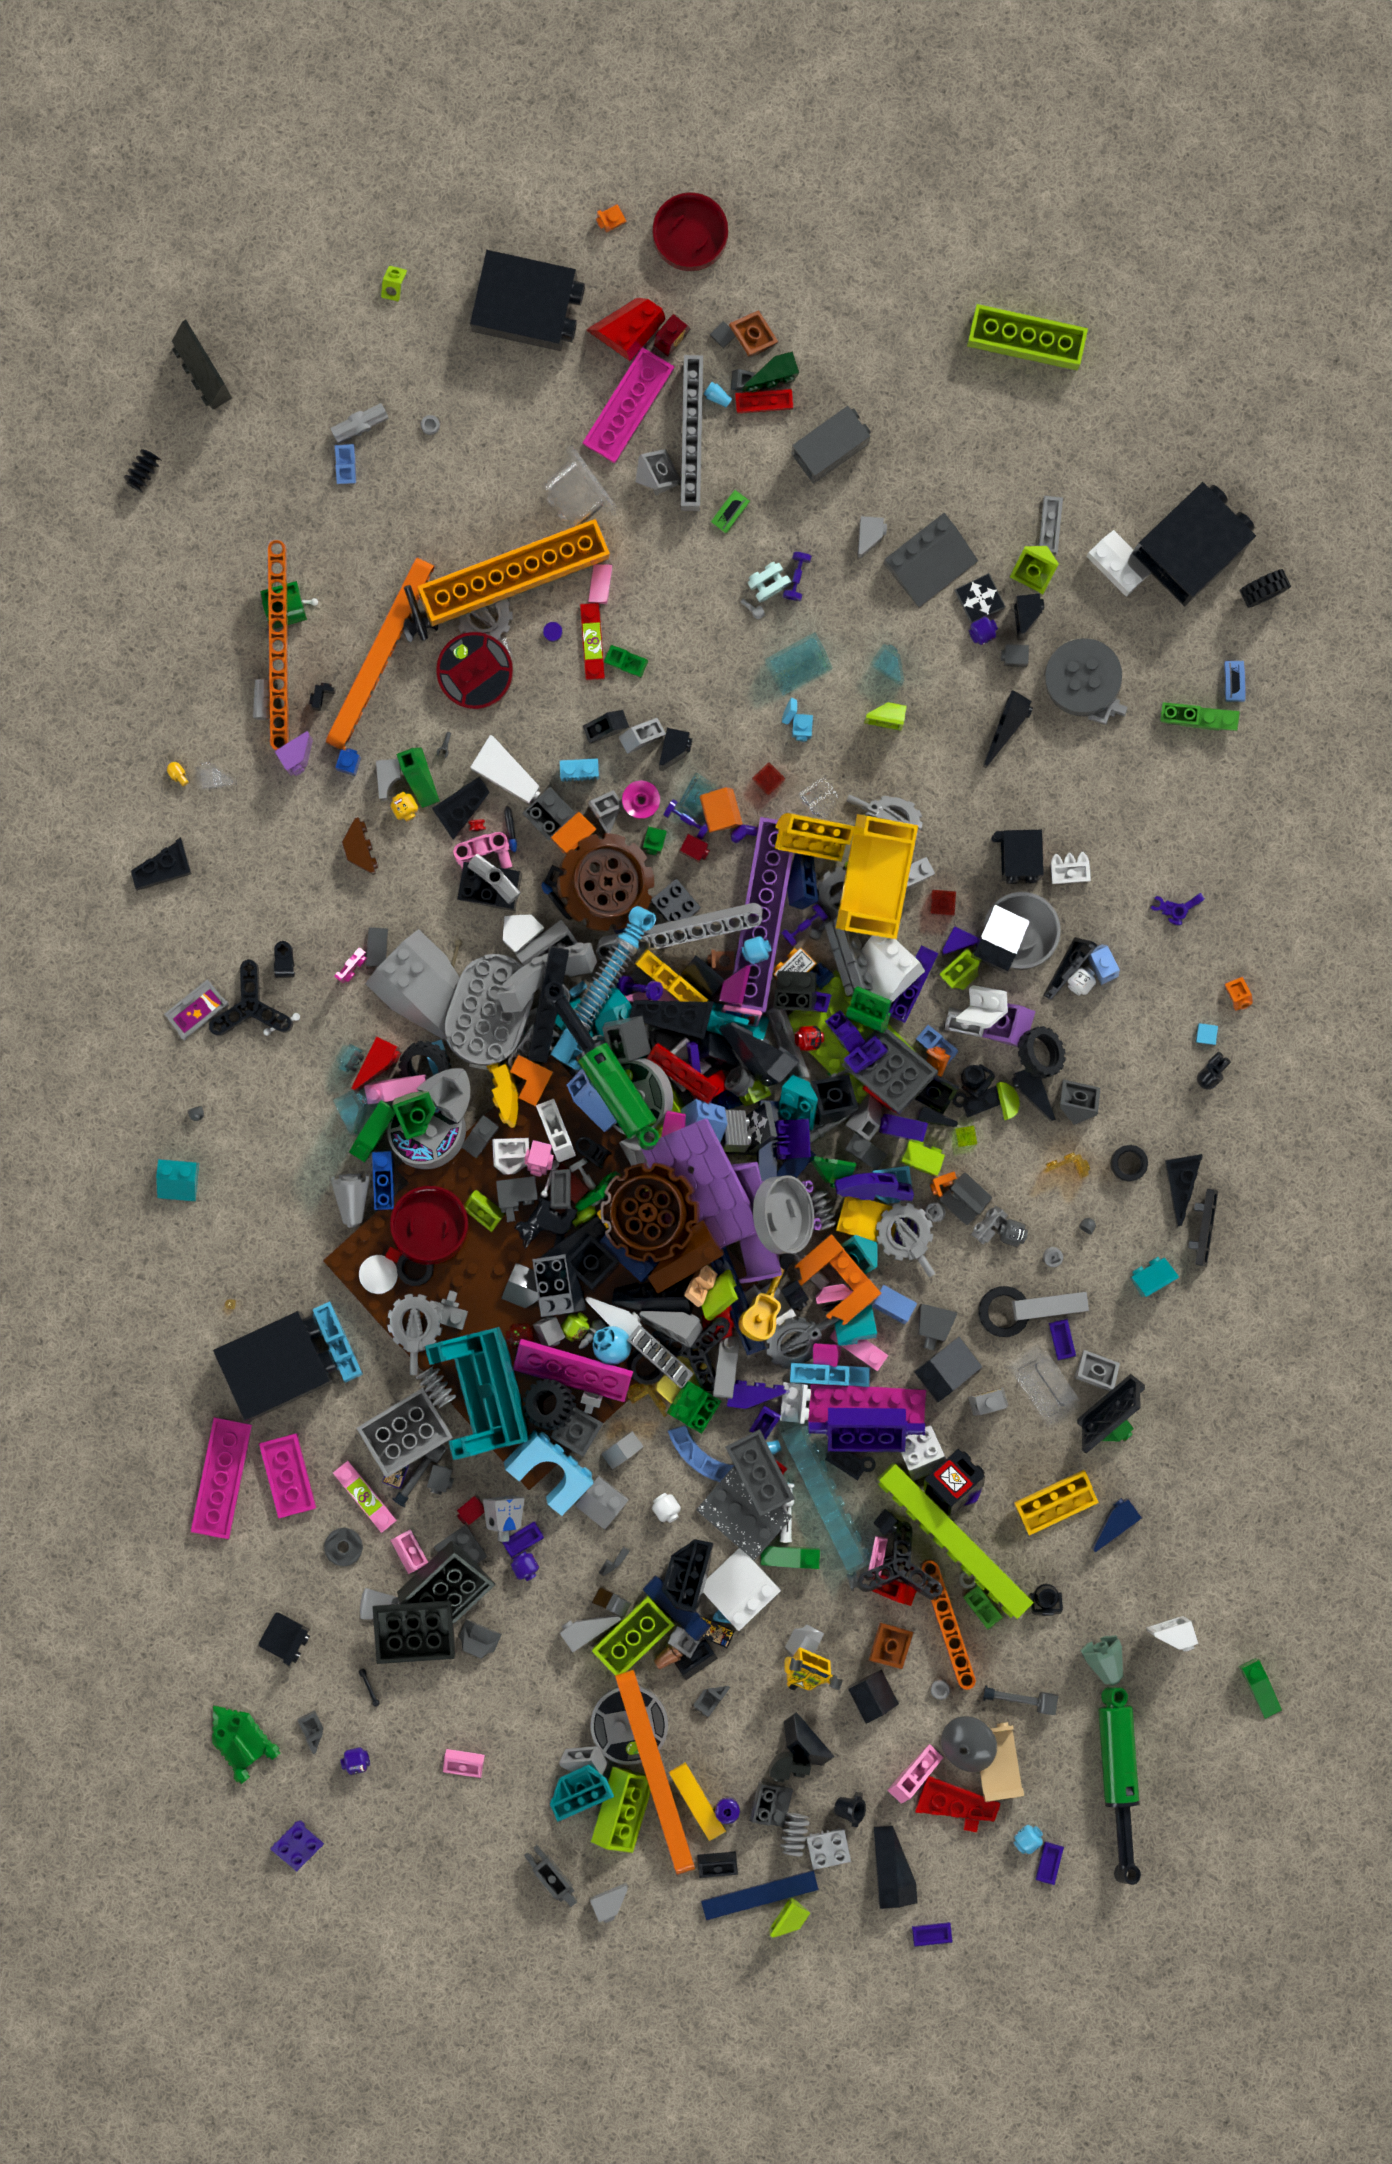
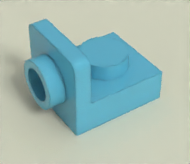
M795 714L792 737H795L796 741L806 742L807 739H811L813 715Z

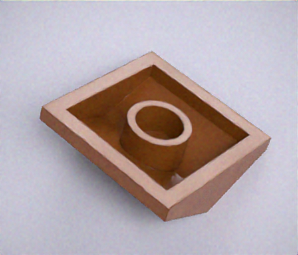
M759 310L729 324L748 357L758 355L778 343Z
M880 1623L869 1660L903 1669L914 1632L890 1624Z

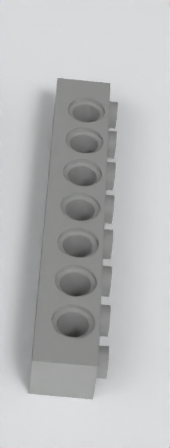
M684 355L681 511H700L703 355Z

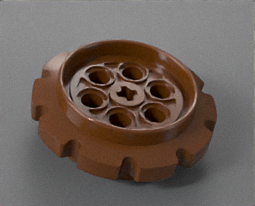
M606 833L602 836V839H599L594 834L578 842L577 851L570 849L563 857L559 866L564 874L557 878L559 897L567 900L564 908L575 921L580 922L584 919L587 923L586 927L595 931H608L610 925L614 927V930L627 927V924H631L629 922L630 911L636 906L647 910L652 896L648 894V889L654 888V875L652 867H646L644 864L647 856L635 843L629 846L626 845L625 837L617 834ZM608 860L614 862V869L609 868ZM591 863L597 868L595 873L591 872L589 868ZM621 874L627 876V883L621 881ZM605 879L608 880L606 886L603 884L605 882ZM586 881L591 884L590 891H587L584 887ZM616 892H619L622 895L621 902L616 900ZM598 896L604 899L603 905L598 904Z
M639 1163L624 1169L625 1176L617 1175L611 1180L605 1190V1194L609 1197L608 1201L601 1203V1221L609 1225V1229L605 1232L606 1236L616 1249L624 1247L626 1249L625 1255L637 1261L645 1262L651 1256L653 1261L657 1262L675 1256L676 1247L684 1249L695 1235L692 1224L699 1222V1202L691 1199L692 1194L695 1193L693 1186L684 1175L676 1177L674 1175L675 1169L662 1163H653L651 1168H648L646 1163ZM644 1188H647L650 1192L648 1198L642 1195ZM662 1194L668 1197L666 1204L660 1201ZM630 1201H633L636 1205L634 1211H631L628 1207ZM647 1209H651L653 1215L649 1216V1212H647ZM666 1213L672 1216L671 1223L665 1221L664 1216ZM634 1220H637L640 1224L638 1230H635L632 1226ZM652 1226L658 1229L657 1236L651 1234L650 1229Z

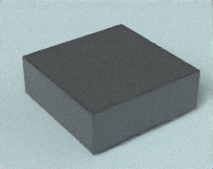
M724 321L710 334L723 349L736 337L732 329Z

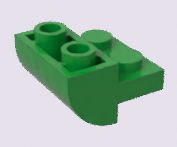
M297 581L287 583L288 625L307 620ZM282 585L273 587L275 593H280L283 590ZM268 589L260 591L269 625ZM279 601L275 602L273 610L276 613L281 612L283 604ZM276 621L273 624V629L283 627L281 621Z
M857 986L854 989L851 1004L847 1008L846 1017L883 1033L888 1027L891 1015L889 1010L892 1000Z
M687 1381L666 1413L702 1434L722 1401L692 1382Z

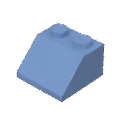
M695 1099L681 1109V1113L686 1114L685 1127L702 1119H708L721 1143L727 1127L725 1107L712 1103L707 1104L705 1101Z

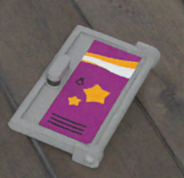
M207 979L164 1015L178 1031L181 1039L185 1041L188 1036L223 1008L229 1006V1004Z

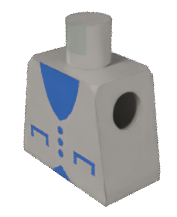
M510 1495L483 1499L487 1529L498 1532V1541H509V1530H517L521 1527L524 1498Z

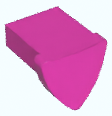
M815 1343L813 1346V1364L837 1367L841 1355V1346H838V1344Z

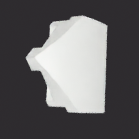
M532 915L505 916L503 941L517 954L544 930V927Z

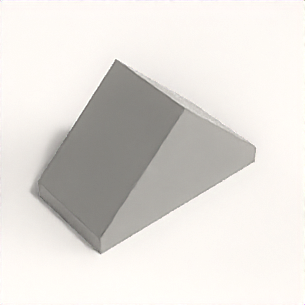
M632 1431L604 1451L602 1456L613 1470L644 1446Z

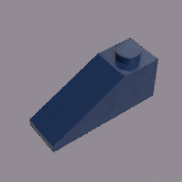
M795 853L787 887L789 906L804 910L818 901L814 856Z
M1120 1498L1112 1504L1114 1507L1110 1510L1091 1547L1094 1552L1100 1550L1142 1519L1129 1499L1123 1500Z

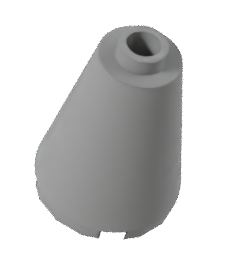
M358 1173L342 1174L336 1180L335 1176L331 1178L343 1224H347V1227H358L359 1223L363 1221L370 1177L365 1174L366 1178H362L361 1174Z

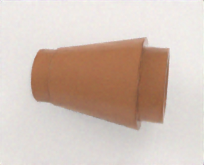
M668 1644L657 1658L654 1659V1662L659 1669H662L681 1660L683 1654Z

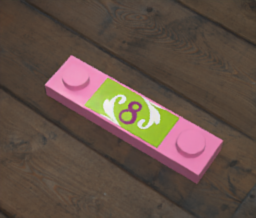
M349 1461L333 1472L381 1533L397 1521Z

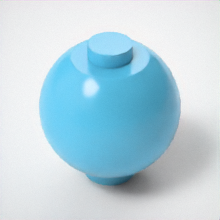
M608 1326L598 1330L593 1337L595 1356L601 1362L609 1365L622 1363L631 1352V1344L627 1341L629 1335L623 1329L616 1326Z

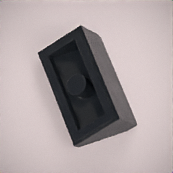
M703 1640L698 1644L691 1658L683 1654L681 1660L674 1663L682 1676L687 1680L718 1659L707 1641Z
M736 1851L697 1855L699 1878L738 1875Z

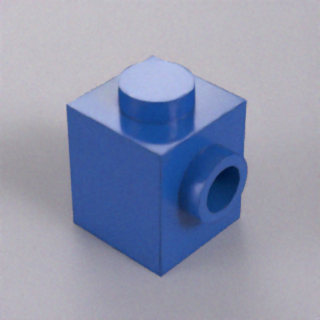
M346 748V751L341 750L335 768L337 771L356 776L361 757L357 754L356 750Z

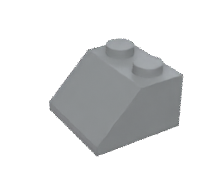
M598 1475L593 1482L594 1484L583 1494L575 1506L605 1530L629 1499Z

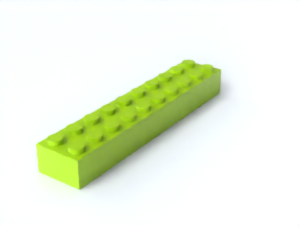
M894 1462L877 1478L880 1481L878 1485L886 1493L890 1491L894 1495L892 1499L900 1507L904 1505L907 1508L905 1512L914 1521L918 1519L921 1522L919 1526L927 1535L932 1533L935 1536L932 1540L941 1549L946 1547L949 1550L946 1554L955 1563L959 1560L962 1563L960 1568L969 1577L973 1574L976 1577L974 1582L983 1591L987 1588L990 1591L987 1595L996 1604L1001 1602L1004 1605L1001 1609L1010 1618L1015 1616L1018 1619L1034 1603Z

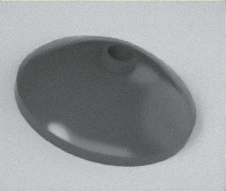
M969 1716L957 1717L951 1720L942 1732L941 1746L947 1759L957 1768L967 1772H979L988 1768L994 1761L997 1754V1741L992 1730L981 1720Z

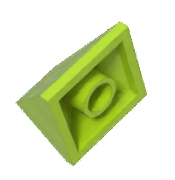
M1025 546L1010 578L1044 594L1059 563L1047 546Z
M887 702L867 713L864 724L901 731L904 725L907 706Z
M789 1898L769 1928L770 1936L775 1938L799 1930L810 1915V1912L794 1898Z

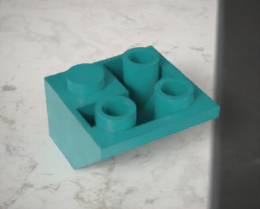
M792 1075L782 1086L778 1117L785 1120L809 1119V1130L812 1131L818 1098L809 1081Z

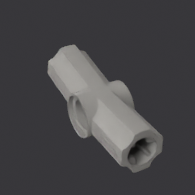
M478 853L469 862L467 867L490 883L508 904L516 900L521 894L500 869L496 868ZM493 873H500L499 881L492 882L491 875Z

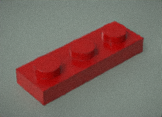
M792 389L735 393L737 414L793 410Z

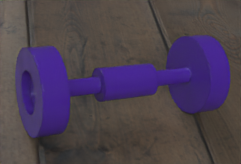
M793 552L792 559L799 561L794 572L792 591L784 590V598L794 601L802 600V594L796 592L797 584L800 583L802 575V563H810L811 555L803 552Z
M673 799L663 815L669 818L673 812L680 817V820L700 829L697 837L702 840L708 832L707 823L705 822L702 827L694 822L695 819L677 811L675 807L678 802Z
M818 904L812 906L816 914L810 919L804 920L792 934L786 929L781 932L782 936L792 947L797 944L793 937L812 925L811 922L817 917L823 922L828 919V916Z
M622 976L617 983V988L623 995H630L632 991L646 993L649 1000L657 1001L663 994V986L657 981H651L646 986L634 984L631 977Z

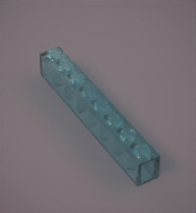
M798 1424L782 1432L781 1436L848 1574L869 1565L868 1559L871 1557L867 1549H862L859 1543L862 1541L858 1530L853 1531L851 1524L854 1522L850 1514H845L842 1508L845 1506L841 1495L836 1496L834 1489L837 1487L833 1479H828L825 1473L829 1470L824 1460L820 1462L817 1456L820 1452L816 1444H811L808 1438L812 1435L809 1434L807 1425L803 1427L802 1424Z

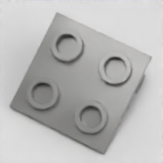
M839 1827L836 1830H831V1832L827 1830V1833L821 1831V1834L811 1833L810 1836H806L813 1870L851 1862L845 1829H840Z

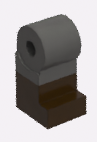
M602 1586L599 1587L592 1601L593 1604L601 1606L621 1617H625L631 1605L629 1601Z

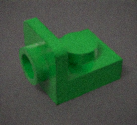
M648 826L643 843V849L646 850L645 853L657 856V853L661 854L667 831Z

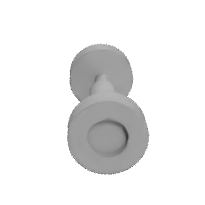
M583 1158L571 1165L569 1169L571 1172L579 1169L588 1189L593 1190L596 1185L590 1175H587L582 1168L583 1165L588 1163L587 1159ZM606 1194L602 1199L593 1203L592 1206L594 1207L607 1199L608 1195Z

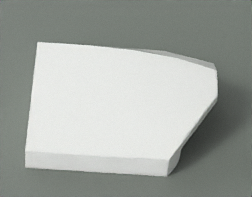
M528 1138L492 1139L494 1166L501 1173L515 1174L527 1166L525 1164V1155L527 1149H529Z

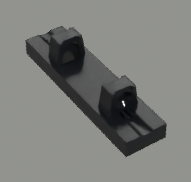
M1207 1189L1205 1204L1195 1203L1194 1210L1203 1212L1199 1242L1189 1241L1188 1248L1197 1250L1195 1265L1207 1267L1218 1198V1191L1214 1189Z

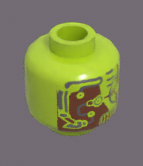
M580 1312L578 1314L570 1313L562 1322L561 1329L565 1338L569 1341H580L589 1330L588 1318Z

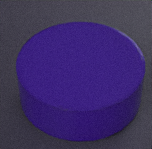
M556 622L547 623L543 629L544 637L551 642L558 641L562 636L561 626Z

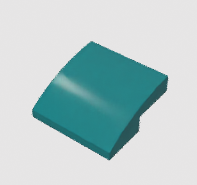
M872 1303L846 1325H842L844 1321L842 1319L834 1323L838 1346L857 1344L858 1340L877 1338Z

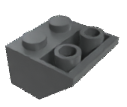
M549 787L522 814L550 841L551 837L576 813Z
M643 1015L605 1022L603 1025L605 1041L619 1063L632 1061L650 1054L651 1050Z

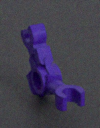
M1199 893L1185 904H1177L1168 900L1165 903L1161 897L1156 896L1155 900L1160 902V906H1151V909L1154 911L1163 910V915L1173 917V919L1168 918L1171 924L1182 925V919L1186 917L1189 912L1188 910L1204 901L1205 898Z

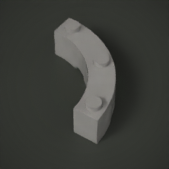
M576 943L573 946L563 948L569 949L565 975L568 974L569 977L592 973L597 960L591 943ZM548 953L541 957L533 958L530 963L520 968L503 983L497 995L504 1012L522 1011L524 1006L533 997L532 993L537 989L541 990Z

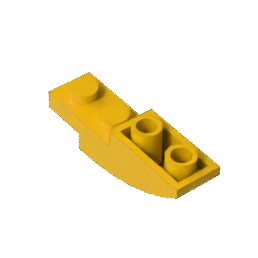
M500 1062L487 1065V1069L495 1077L492 1079L496 1087L492 1089L494 1094L492 1100L501 1111L499 1117L504 1124L507 1123L513 1128L515 1127L518 1114V1092L513 1073L510 1072L511 1069L506 1064L501 1066Z

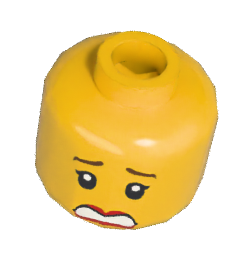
M402 792L392 798L390 807L398 820L405 819L407 822L416 817L415 813L418 811V805L411 794Z

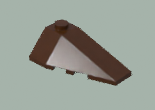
M704 1220L692 1226V1229L695 1230V1235L684 1249L676 1247V1255L660 1261L649 1274L648 1279L657 1293L723 1256V1250Z

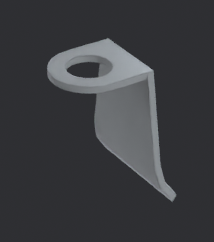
M365 1588L360 1603L361 1619H373L372 1606L399 1604V1599L396 1596Z

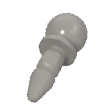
M596 1319L592 1322L588 1334L579 1345V1349L588 1346L593 1340L594 1334L606 1327L603 1320Z

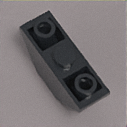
M797 1712L784 1721L786 1747L799 1762L822 1766L834 1758L831 1751Z

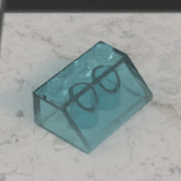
M816 632L765 659V665L782 696L833 669Z
M352 1090L334 1099L333 1102L349 1134L357 1137L361 1132L368 1111L366 1107L368 1103L364 1094Z

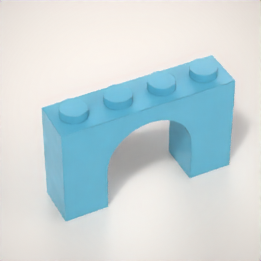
M535 1429L528 1436V1441L521 1443L504 1461V1467L507 1472L520 1481L535 1465L541 1462L549 1461L560 1465L564 1470V1476L560 1483L546 1496L547 1504L562 1516L594 1484L592 1473L586 1467H580L578 1461L570 1455L568 1457L561 1446L551 1443L550 1438L545 1433H539Z

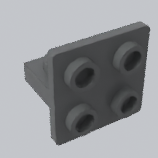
M963 1173L939 1201L965 1225H969L984 1210V1207L991 1201L992 1196L967 1173Z

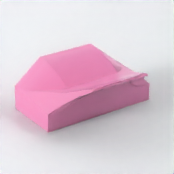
M844 1284L823 1287L815 1296L816 1304L843 1300L854 1291Z

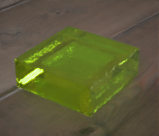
M974 1125L955 1128L958 1147L977 1145Z

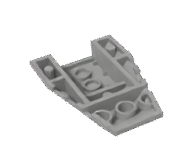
M418 929L406 938L377 967L365 984L393 1011L447 1042L444 1024L460 977L447 956Z

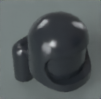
M1217 1052L1209 1059L1208 1064L1197 1075V1082L1203 1089L1211 1090L1223 1080L1221 1072L1224 1071L1231 1061L1227 1057L1223 1058L1224 1056L1221 1052Z

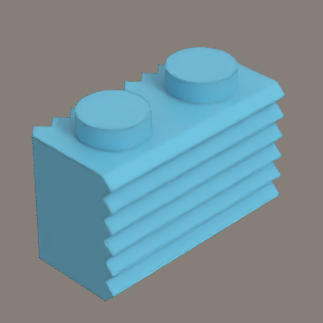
M598 759L560 760L561 781L598 780Z

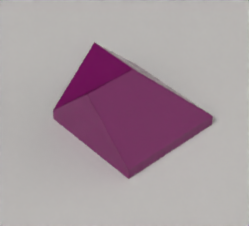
M745 966L723 982L720 1001L742 1007L751 966Z

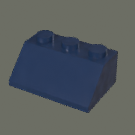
M633 1221V1228L638 1230L640 1226ZM606 1235L599 1241L640 1282H645L649 1274L660 1262H654L651 1256L645 1262L629 1258L625 1255L626 1249L624 1247L616 1249Z

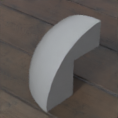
M453 1068L437 1073L417 1088L418 1092L429 1091L434 1105L448 1119L458 1123L465 1114L470 1100V1082L464 1069Z

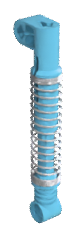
M636 906L630 911L629 922L631 924H627L628 929H624L626 932L618 935L615 939L616 941H614L618 947L612 945L616 950L615 952L608 951L612 954L611 958L605 956L609 960L608 963L602 961L606 965L605 969L599 967L603 970L602 974L596 972L600 976L599 979L592 977L594 981L589 983L591 987L586 988L588 992L586 994L583 993L585 997L580 999L582 1002L577 1004V1010L574 1009L588 1032L591 1029L590 1025H593L592 1021L597 1020L596 1014H600L599 1009H603L602 1004H606L605 999H609L608 994L612 993L609 987L616 988L612 981L619 982L615 976L622 977L618 971L625 972V969L621 966L628 967V964L625 962V960L631 961L628 955L635 956V952L638 951V939L641 940L642 938L640 935L643 936V931L650 930L655 924V914L640 906ZM566 1027L550 1055L575 1070L582 1069L576 1057L583 1051L577 1048V1042Z

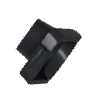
M982 1064L979 1066H967L961 1074L963 1085L961 1088L973 1097L979 1098L992 1084L995 1074Z
M1041 1584L1035 1589L1034 1593H1030L1031 1600L1041 1607V1609H1035V1604L1033 1603L1031 1605L1032 1614L1053 1616L1062 1613V1592H1058L1053 1585ZM1059 1599V1609H1053L1052 1607L1057 1604Z
M856 1792L854 1798L840 1797L835 1803L834 1812L836 1816L848 1820L852 1823V1827H858L865 1816L866 1804L862 1799L863 1793Z

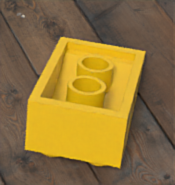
M850 1196L844 1197L835 1231L852 1236L858 1235L878 1242L876 1236H879V1230H876L877 1222H881L883 1218L881 1214L885 1210L889 1212L893 1207L876 1201L860 1200ZM893 1223V1225H892V1227H891V1236H892V1238L894 1237V1233H895V1229H896V1226H895L894 1223Z

